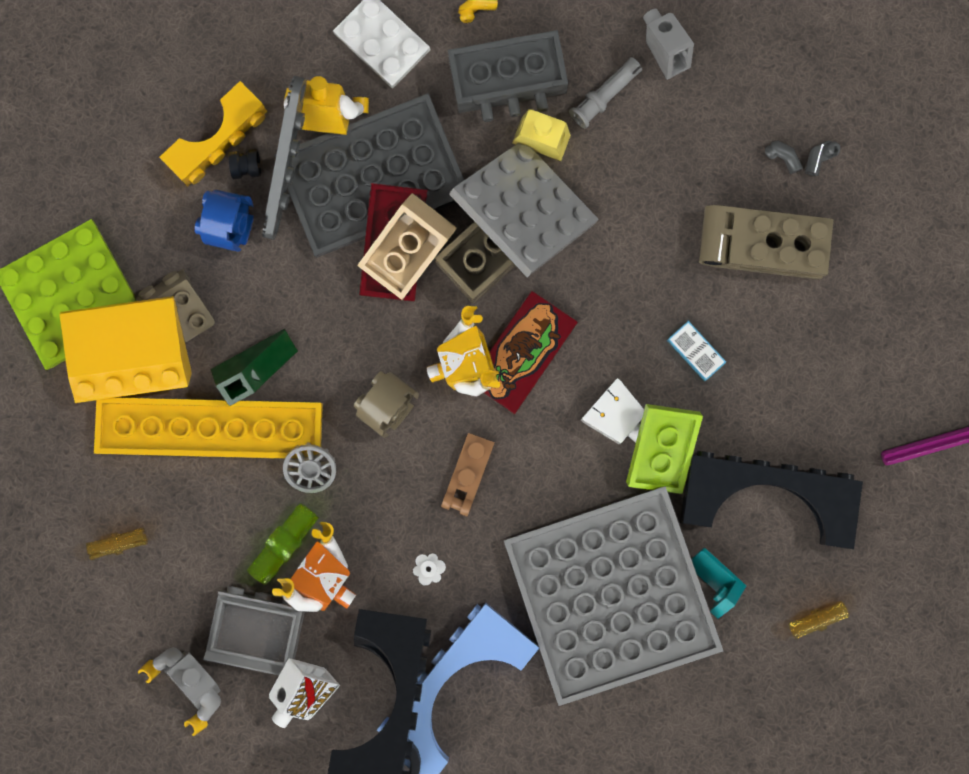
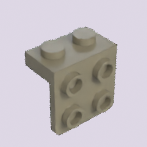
M184 269L179 272H170L162 279L163 282L154 287L151 285L144 288L136 297V301L174 296L185 343L209 329L215 323L213 316L193 289L190 278Z

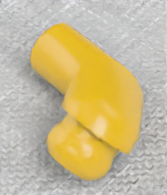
M467 0L460 5L458 10L461 22L471 23L475 18L474 13L478 10L495 11L498 0Z

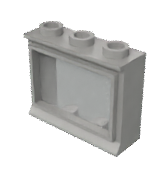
M228 586L227 590L218 591L214 617L203 660L280 675L289 658L295 659L305 611L295 610L284 599L282 602L271 600L272 595L268 593L255 592V596L244 594L243 588Z

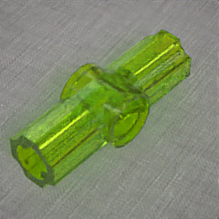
M300 503L292 514L289 515L282 526H278L264 544L265 548L247 569L250 575L257 581L267 585L277 574L281 566L293 557V552L301 547V541L320 518Z

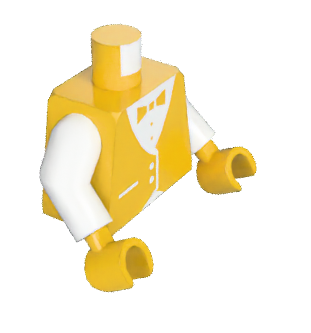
M321 76L313 77L311 81L307 80L301 112L305 113L302 130L347 135L349 120L358 117L362 113H369V98L352 97L351 100L345 95L341 85L327 83L326 79ZM286 88L284 108L288 105V92H291L289 88Z
M465 306L462 309V319L445 338L443 344L437 348L440 362L427 367V373L432 383L445 378L447 384L453 390L471 396H479L491 387H500V382H498L496 377L499 371L494 370L484 334L477 326H474V323H480L483 320L482 315H474L477 306Z

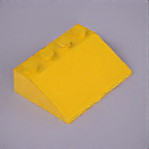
M174 296L60 312L67 373L75 403L188 387L192 372Z

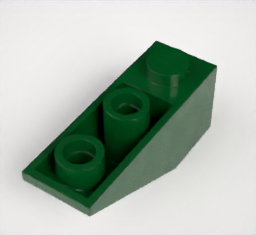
M283 329L210 370L217 389L227 404L231 406L255 393L298 350L286 330Z

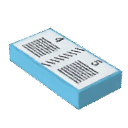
M689 321L667 340L704 382L726 363Z

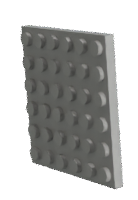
M666 486L504 540L558 706L723 652Z

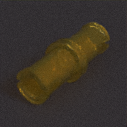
M141 527L122 534L115 532L111 534V537L86 543L90 560L114 553L121 555L124 550L147 545L146 534H143L145 532L144 528Z
M838 601L824 609L818 610L816 608L811 610V614L789 622V628L797 640L816 630L820 632L826 630L828 625L849 618V613L845 604L842 601Z

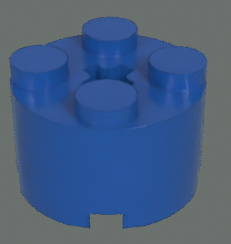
M220 190L206 191L202 199L203 210L201 218L199 217L195 223V233L201 236V240L205 245L236 252L241 251L242 249L239 248V245H246L253 223L254 215L249 214V207H253L252 199L248 196Z

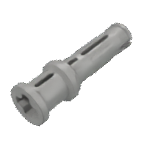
M630 57L596 91H589L586 94V99L576 108H571L569 110L570 116L582 128L586 129L589 126V121L598 113H603L606 110L607 103L642 71V67H639V62Z

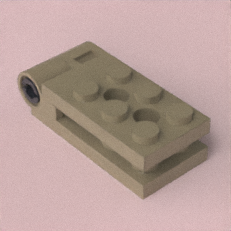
M719 205L706 206L699 263L710 267L821 280L823 276L828 275L834 219ZM766 238L773 239L776 242V248L769 247L766 243ZM794 241L802 243L804 252L798 251L795 248Z

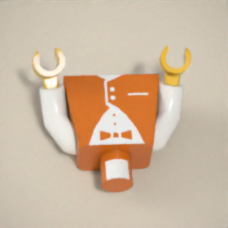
M320 522V525L323 527L322 533L318 529L312 530V536L321 539L320 543L318 541L315 543L291 579H277L282 584V589L273 588L272 590L273 595L283 596V599L297 611H325L332 600L347 609L356 596L355 593L343 586L350 572L347 569L348 565L342 551L332 536L334 529L330 523Z

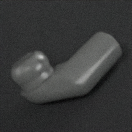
M779 140L772 141L771 145L765 147V153L769 159H775L778 156L784 160L790 175L803 169L793 147Z
M825 141L813 147L809 154L805 173L818 176L821 163L839 155L841 150L839 143Z

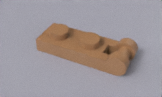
M468 433L443 499L442 508L448 510L450 508L460 511L461 515L468 517L495 442ZM457 489L467 492L465 500L454 497Z

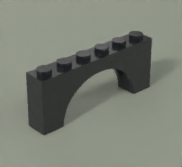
M697 451V456H692L686 478L680 523L712 527L718 509L731 495L750 486L770 485L793 493L809 507L818 524L820 545L854 549L863 481L854 480V474L837 472V477L826 476V470L809 468V473L798 471V466L781 464L780 469L770 467L769 461L753 459V464L742 463V457L725 455V460L715 459L714 453Z
M359 609L354 632V646L374 653L385 663L395 683L396 701L389 720L374 738L355 748L332 750L327 774H409V771L404 770L405 759L411 760L413 741H408L410 730L415 731L418 713L413 712L415 701L420 702L423 684L417 683L419 674H425L427 657L422 656L423 647H429L431 630L426 629L427 619Z

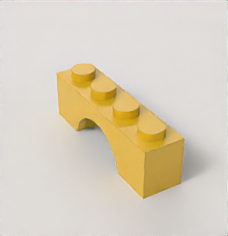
M241 81L220 99L224 118L219 131L213 137L202 142H189L179 138L159 157L187 186L201 181L205 176L204 171L211 164L217 165L225 157L224 152L231 145L237 146L245 138L244 133L251 126L257 127L265 119L264 114L267 112L265 106Z

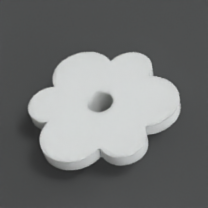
M432 553L428 557L422 554L416 558L417 566L414 567L413 573L419 576V582L422 585H429L432 581L437 583L441 580L440 574L445 571L446 566L443 561L438 560L436 554ZM426 567H431V571H426Z

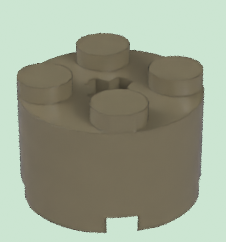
M381 371L372 380L371 385L373 387L367 395L362 394L356 400L353 407L357 410L356 416L385 438L389 436L385 431L389 428L395 431L414 407L410 403L412 397L418 399L419 393L392 372L385 374Z

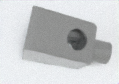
M658 9L648 11L643 17L647 24L646 43L665 78L668 80L691 68L694 43L673 13L661 16Z

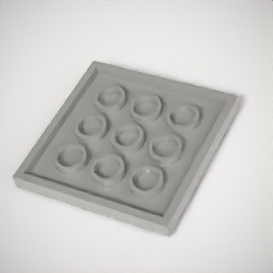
M517 143L455 186L449 194L527 278L599 220L531 147Z

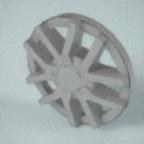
M309 442L306 445H297L285 457L283 474L287 482L295 489L305 493H317L328 488L334 481L336 476L335 458L332 457L327 448L323 449L322 447L311 445ZM307 450L308 457H304L302 451ZM313 451L318 452V454L314 456ZM294 454H297L298 459H293L291 457ZM324 456L328 459L324 462L319 461ZM288 465L298 466V468H288ZM331 465L332 472L327 470L326 467ZM320 474L323 475V476H325V477H327V478H329V479H328L327 481H325V480L320 476ZM290 475H299L295 482ZM302 479L309 480L307 486L300 485ZM312 480L319 483L320 486L311 487Z

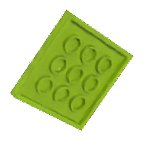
M92 219L0 269V286L46 370L66 360L60 312L136 301L133 291Z

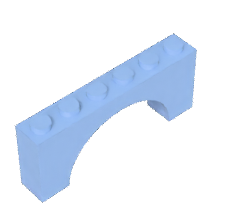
M486 602L482 607L477 604L469 613L467 618L471 621L464 630L459 626L449 639L452 645L445 652L441 649L433 658L431 663L435 666L428 674H421L418 677L417 684H423L420 702H414L413 712L418 713L416 730H410L409 740L413 741L420 754L421 765L419 774H439L449 761V757L439 747L432 729L433 703L439 690L449 677L469 664L484 660L503 661L522 670L539 649V646ZM388 716L384 719V721H383V722L380 724V726L377 728V731H378V732H380V731L382 730V728L385 726V724H386L387 721L389 720V717H388ZM405 759L404 764L410 768V760Z

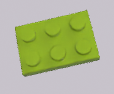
M650 404L645 405L626 480L628 487L656 490L666 486L667 492L683 493L703 418L699 411Z

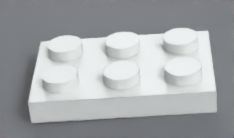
M363 0L333 30L334 34L392 89L430 51V47L380 0Z

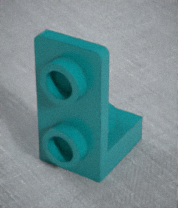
M702 548L691 560L696 574L717 592L713 597L716 602L712 606L710 613L719 619L736 605L747 585L706 548Z

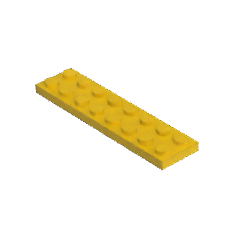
M100 399L96 400L94 454L285 459L287 454L297 445H306L309 442L311 445L321 447L323 403L238 401L229 406L225 400ZM307 450L302 451L304 457H308ZM313 451L314 456L317 455L318 452ZM294 454L291 458L298 459L297 454Z

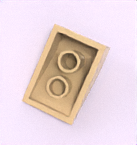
M412 193L400 206L357 266L402 300L457 227Z

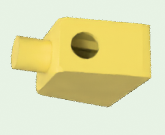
M528 109L521 118L512 144L520 143L527 145L537 153L561 161L571 135L566 122Z

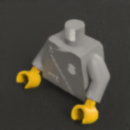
M172 647L154 660H148L138 670V674L145 672L149 677L145 682L150 683L162 670L165 671L198 709L197 714L184 722L185 727L192 725L194 729L192 735L195 736L207 727V721L220 706L221 698L218 693L221 690L188 651L185 650L182 653L179 649Z

